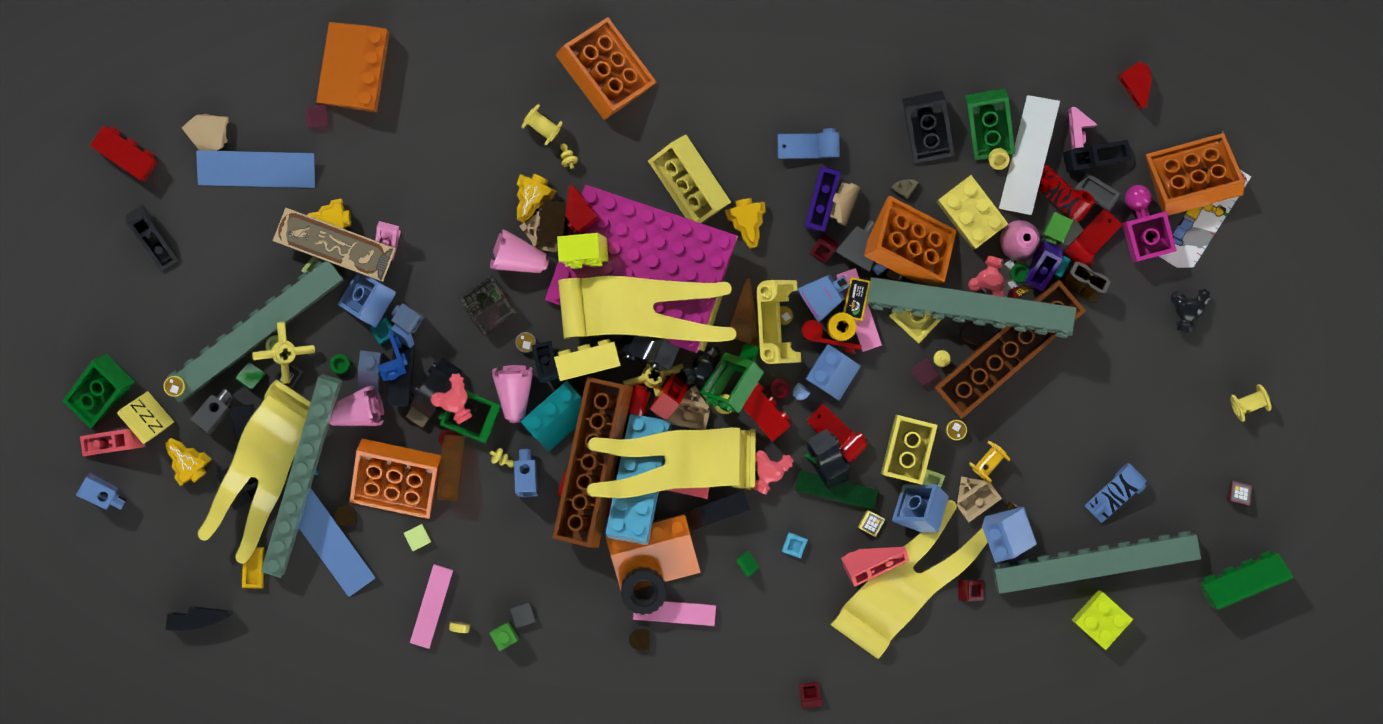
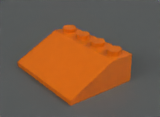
M608 17L563 45L556 54V57L603 120L621 110L657 83Z
M329 22L316 103L377 113L390 32L385 28Z
M1224 133L1145 155L1162 212H1167V216L1242 196L1244 193L1245 180ZM1203 168L1208 169L1207 174L1202 170Z
M888 196L868 237L864 256L920 285L937 287L945 283L957 230L892 196Z
M361 439L356 450L349 502L429 519L442 455Z
M685 513L653 521L648 545L611 539L605 535L620 590L622 581L626 578L628 572L630 573L633 569H638L639 567H649L652 570H656L659 575L661 574L665 582L700 573ZM641 581L635 585L634 590L651 586V584Z

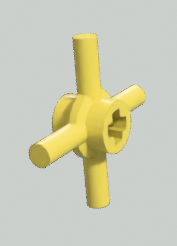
M277 322L278 342L273 345L271 350L252 352L253 360L273 358L276 363L281 365L282 383L286 384L290 383L289 363L295 359L296 355L315 353L314 345L295 347L291 342L287 341L285 322ZM285 348L288 352L284 353V356L282 357L280 353H282L283 349Z
M646 364L641 376L624 380L623 382L624 385L628 386L644 383L647 387L653 388L655 396H657L662 389L661 386L664 384L666 377L672 373H680V370L684 367L683 364L672 366L671 370L662 369V371L652 369L651 365ZM651 371L659 374L657 381H654L653 378L649 379L648 376L651 375Z

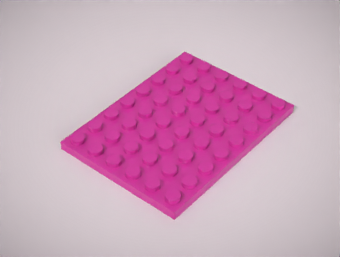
M585 184L582 195L601 219L583 234L599 233L607 238L608 262L602 263L603 266L590 267V265L584 264L582 265L583 268L571 269L570 266H565L564 263L558 261L545 300L560 305L558 280L567 278L625 276L693 283L722 282L738 236ZM569 229L568 235L581 234L577 231L573 232L571 229ZM717 297L657 302L654 304L653 309L658 314L707 325ZM665 339L672 345L698 353L701 344L699 341Z

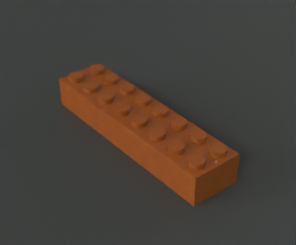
M1060 280L1052 283L1033 300L1042 303L1076 307L1075 320L1086 312ZM1011 326L1001 328L939 381L933 389L958 418L963 419L1057 337L1055 336L1056 333L1047 332L1046 335L1035 333V330L1031 329L1022 332L1014 330V327Z
M587 377L553 539L589 548H599L609 498L591 497L587 494V487L591 483L613 481L618 456L591 451L588 448V442L592 438L622 440L633 386Z

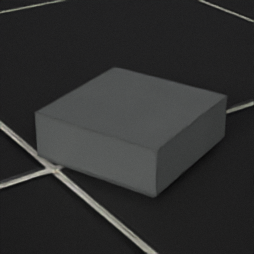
M530 602L510 608L516 628L536 622Z

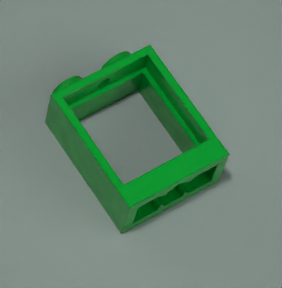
M725 352L700 394L706 398L705 402L712 407L719 406L726 412L734 411L739 413L764 371L754 361ZM734 372L743 373L729 398L720 397Z
M465 390L469 398L491 406L481 433L478 434L448 422L452 412H448L443 408L438 418L441 420L440 425L487 443L500 412L501 404Z

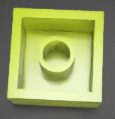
M590 233L557 236L558 259L565 266H570L571 269L583 268L582 265L584 264L590 265V267L603 266L602 263L608 262L607 238L603 235Z
M1100 590L1091 597L1072 619L1078 627L1105 650L1133 620Z

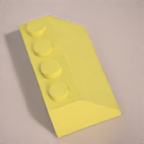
M687 135L671 142L648 160L685 218L702 223L731 203Z

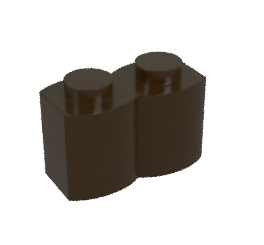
M1075 262L1066 272L1062 283L1069 291L1079 293L1086 301L1097 304L1106 293L1111 281L1106 276L1093 272L1087 265Z

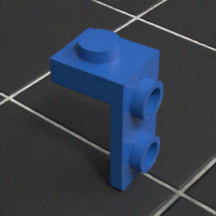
M388 331V335L397 359L378 365L383 381L394 380L399 375L405 374L404 366L408 365L404 353H399L398 348H401L398 336L393 337L392 331Z

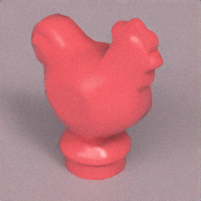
M987 256L985 261L987 269L982 270L976 278H972L968 283V288L973 292L984 289L990 291L992 295L1004 297L1003 288L1005 280L998 271V269L1003 267V259Z
M452 374L451 378H449L451 389L446 393H434L431 396V403L436 407L441 406L448 412H454L455 416L453 419L460 424L472 417L470 413L471 410L465 408L468 395L464 389V378L460 374Z
M756 451V472L759 479L755 480V487L753 489L766 495L768 490H770L769 483L779 481L785 471H788L789 467H793L791 456L783 455L780 461L775 462L769 459L765 451Z

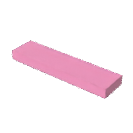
M856 268L836 275L837 279L845 276L848 282L850 277L859 279ZM848 287L842 291L843 295L845 296V299ZM866 301L863 321H855L857 325L856 335L859 344L862 345V352L882 346Z
M436 564L433 565L410 643L430 649L454 570Z
M663 601L662 607L660 606L659 610L652 612V614L640 615V613H633V620L714 626L716 605Z

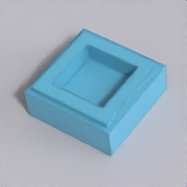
M788 532L782 552L801 559L808 539Z

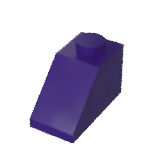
M1043 240L1033 256L1024 282L1043 292L1063 260L1062 248Z

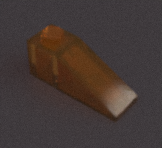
M746 278L730 327L736 330V340L750 344L751 340H756L759 330L755 329L757 323L751 279Z
M444 434L437 500L458 501L460 497L465 436Z

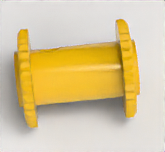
M845 312L832 315L826 327L829 336L838 341L849 340L856 332V320ZM839 321H842L843 324H846V328L843 333L841 330H837Z
M988 441L987 443L991 446L989 451L976 466L971 462L969 465L983 480L992 482L988 477L989 474L1003 458L1010 461V457L997 444ZM986 464L987 469L984 470L983 466Z

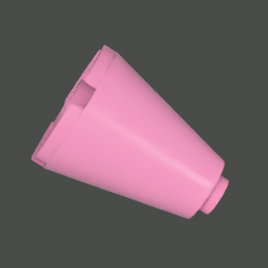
M1013 221L1006 225L1001 232L999 239L1001 249L1012 260H1028L1035 255L1040 246V234L1036 227L1027 221Z
M502 229V233L499 234L493 250L494 257L496 258L495 260L491 259L490 268L494 270L541 273L542 270L547 269L549 259L546 258V253L509 231Z
M524 365L503 366L501 371H498V368H494L492 376L504 417L510 423H519L526 415L533 368L530 367L529 370H526Z
M372 385L367 386L337 401L330 424L332 426L382 425L384 420L380 421L381 415H384V407L379 392L375 393L373 390L376 387Z

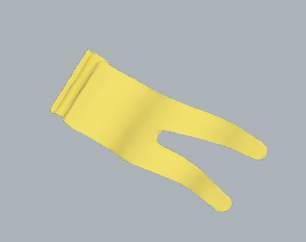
M599 276L558 280L564 339L599 335H635L685 341L723 342L734 340L737 335L736 330L732 327H718L658 314L653 309L654 304L657 302L706 299L728 295L732 291V287L728 282L693 283L625 276Z
M275 380L270 385L263 402L246 424L232 463L216 493L204 523L198 530V537L203 541L208 540L221 524L237 494L251 477H255L258 480V486L250 506L243 538L235 555L237 562L241 564L246 563L253 554L267 519L281 494L297 451L311 401L278 380Z
M756 429L675 430L625 440L592 438L588 442V448L591 451L622 457L661 455L665 458V464L629 478L591 483L587 487V494L591 497L630 498L677 488L732 486L741 489L754 488Z
M948 500L939 532H920L914 539L903 546L907 550L909 561L868 580L845 603L837 618L830 625L872 656L879 659L893 637L914 617L928 599L962 573L988 543L983 527L951 556L922 573H916L913 569L914 565L931 549L957 508L954 501Z

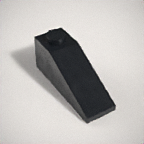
M144 205L126 215L127 225L161 271L179 261Z

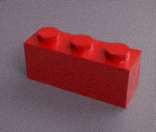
M103 125L89 146L140 181L145 182L158 164V161L154 159L156 155L147 149H144V151L137 147L138 143L130 137L125 139L120 136L122 132L111 125L108 128Z
M758 382L745 402L743 409L773 442L791 426L788 423L791 419L784 411L780 413L775 408L777 403L770 395L766 397L762 393L764 388Z

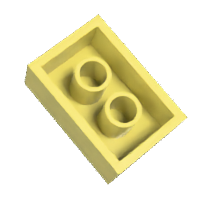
M972 175L936 201L972 250L979 247L1008 225L1007 221Z
M610 339L599 341L598 346L592 348L590 344L579 346L578 351L572 353L571 349L559 351L558 356L554 357L560 381L621 366L616 343L611 342Z
M895 415L881 474L923 485L938 425Z

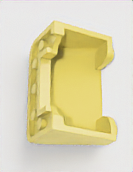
M767 280L761 282L757 287L760 356L765 363L801 362V352L792 350L790 347L791 342L782 343L780 302L789 301V294L792 291H797V280Z

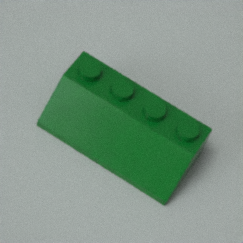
M1269 550L1261 553L1258 559L1253 560L1250 558L1242 561L1239 567L1234 568V566L1223 569V573L1215 576V574L1206 576L1199 585L1208 606L1219 610L1294 577L1280 554Z

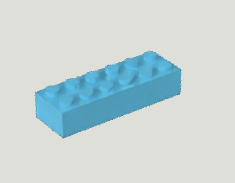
M630 414L625 439H635L671 431L672 425L669 420ZM661 455L650 457L621 456L616 480L636 476L661 467L665 463V458ZM659 492L630 498H613L606 528L607 537L648 545Z

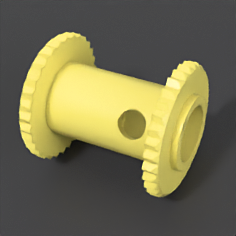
M538 104L527 114L521 127L524 129L527 124L547 138L544 144L548 145L560 131L563 122L560 121L558 125H555L545 116L541 115L537 111L540 107Z
M1258 384L1256 386L1257 392L1237 399L1235 395H1231L1230 400L1233 411L1240 421L1244 422L1245 414L1264 407L1267 411L1271 410L1272 406L1269 395L1262 385Z

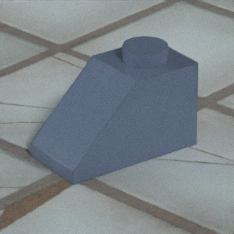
M404 303L401 306L397 305L391 314L393 316L391 321L411 334H415L425 316Z
M360 350L358 391L372 385L376 387L373 389L374 392H379L381 374L378 365L383 364L384 353Z

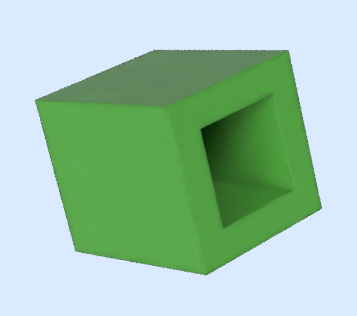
M1056 212L1052 213L1042 235L1046 237L1045 241L1057 245V243L1062 244L1073 220Z
M510 621L489 633L499 651L517 642L519 639Z

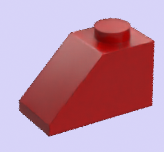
M1139 61L1117 76L1139 110L1147 106L1152 81L1151 69L1146 63L1143 64L1142 61Z
M569 186L565 213L566 218L569 220L567 225L573 232L577 231L583 234L601 218L577 187Z
M672 373L654 399L650 410L658 417H662L667 421L680 405L689 385H686L679 377Z

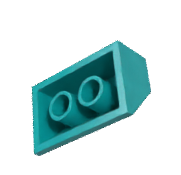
M566 381L520 422L549 452L576 428L583 397L569 381Z

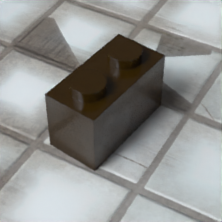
M543 200V205H540L539 208L541 222L536 231L538 241L558 244L557 236H568L569 226L567 222L569 220L565 216L566 202Z

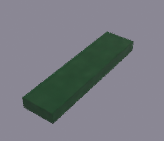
M800 470L794 489L795 491L874 510L879 491L845 481L828 490L819 475Z

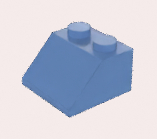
M356 272L338 305L360 320L376 327L396 292L376 279Z
M826 344L805 379L837 400H840L861 366Z
M905 484L902 486L892 521L919 532H939L949 496L937 484Z
M1024 507L985 516L982 527L995 563L1015 558L1037 544Z

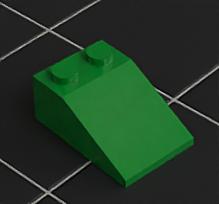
M1005 88L964 95L974 160L988 158L990 152L997 148L1006 150L1008 155L1015 154L1009 97Z
M104 354L92 360L62 401L92 429L125 396L135 381L111 357Z

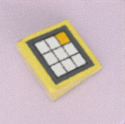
M867 509L858 528L876 537L885 519Z

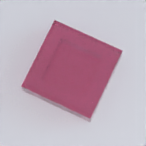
M326 105L305 107L308 128L329 126Z
M928 358L910 369L921 386L939 375Z

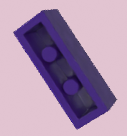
M820 167L804 228L822 233L825 232L841 174L840 171Z

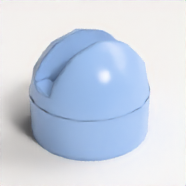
M799 382L793 389V396L797 400H804L810 395V391Z

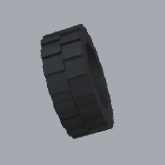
M639 567L638 569H633L630 573L628 572L621 586L623 603L633 613H640V615L652 614V612L659 610V607H662L663 601L666 599V584L661 574L659 575L656 570H652L649 567ZM646 581L653 586L654 593L650 599L643 601L635 597L633 590L637 583Z

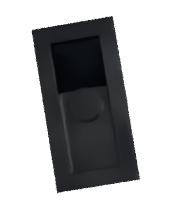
M552 341L531 345L540 383L559 379Z

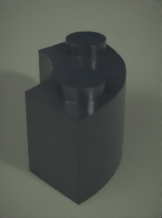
M624 335L617 352L624 354L623 358L628 361L635 362V360L651 365L650 367L654 370L662 371V369L671 370L680 347L672 345L669 341L662 338Z
M442 358L438 364L434 362L428 370L430 375L421 387L417 386L411 394L414 398L410 405L428 418H431L438 409V407L431 403V396L434 393H446L451 389L449 378H451L452 374L461 375L463 372L445 358Z
M825 429L806 440L810 458L814 457L818 465L815 470L828 490L849 478V463L842 457L839 450V441L834 434Z

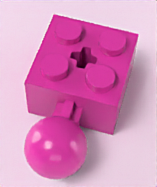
M1143 185L1130 187L1125 195L1126 204L1129 208L1135 210L1137 215L1136 220L1122 223L1132 263L1177 251L1167 212L1149 216L1147 207L1151 203L1152 196L1149 189ZM1147 233L1153 236L1150 242L1146 240Z

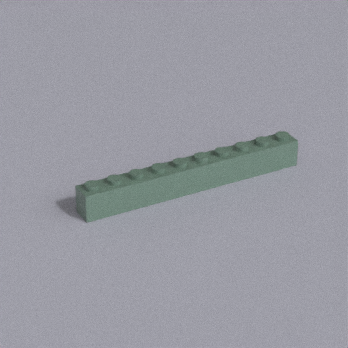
M322 259L314 265L315 269L312 272H305L297 278L299 281L293 286L289 284L281 290L283 294L277 298L273 296L265 302L266 306L263 309H256L248 315L250 318L244 323L240 321L232 327L234 331L228 335L226 333L222 334L216 339L217 343L214 346L205 347L199 352L201 355L195 360L194 358L189 359L183 364L184 368L179 372L175 370L169 374L167 378L179 376L186 384L184 393L174 397L177 402L183 403L276 333L277 322H285V325L345 281V278L335 265Z
M872 277L867 298L868 305L875 310L890 308L895 313L910 311L915 316L930 314L936 319L950 317L956 322L970 320L976 325L994 324L993 326L996 328L1011 326L1017 331L1025 332L1027 329L1035 330V333L1042 335L1051 332L1056 333L1055 336L1062 338L1073 335L1076 317V307Z
M324 374L318 377L261 572L279 578L286 573L342 384L340 379Z
M1190 531L1178 532V536L1175 537L1165 534L1158 536L1157 540L1150 541V538L1138 539V543L1130 544V541L1119 542L1118 546L1111 548L1110 545L1098 546V550L1090 551V548L1079 549L1076 554H1070L1069 551L1057 553L1058 557L1050 558V555L1038 556V560L1030 561L1029 558L1017 560L1018 564L1010 565L1009 562H1002L993 568L996 592L1001 594L1199 560L1201 555L1197 535L1191 534Z

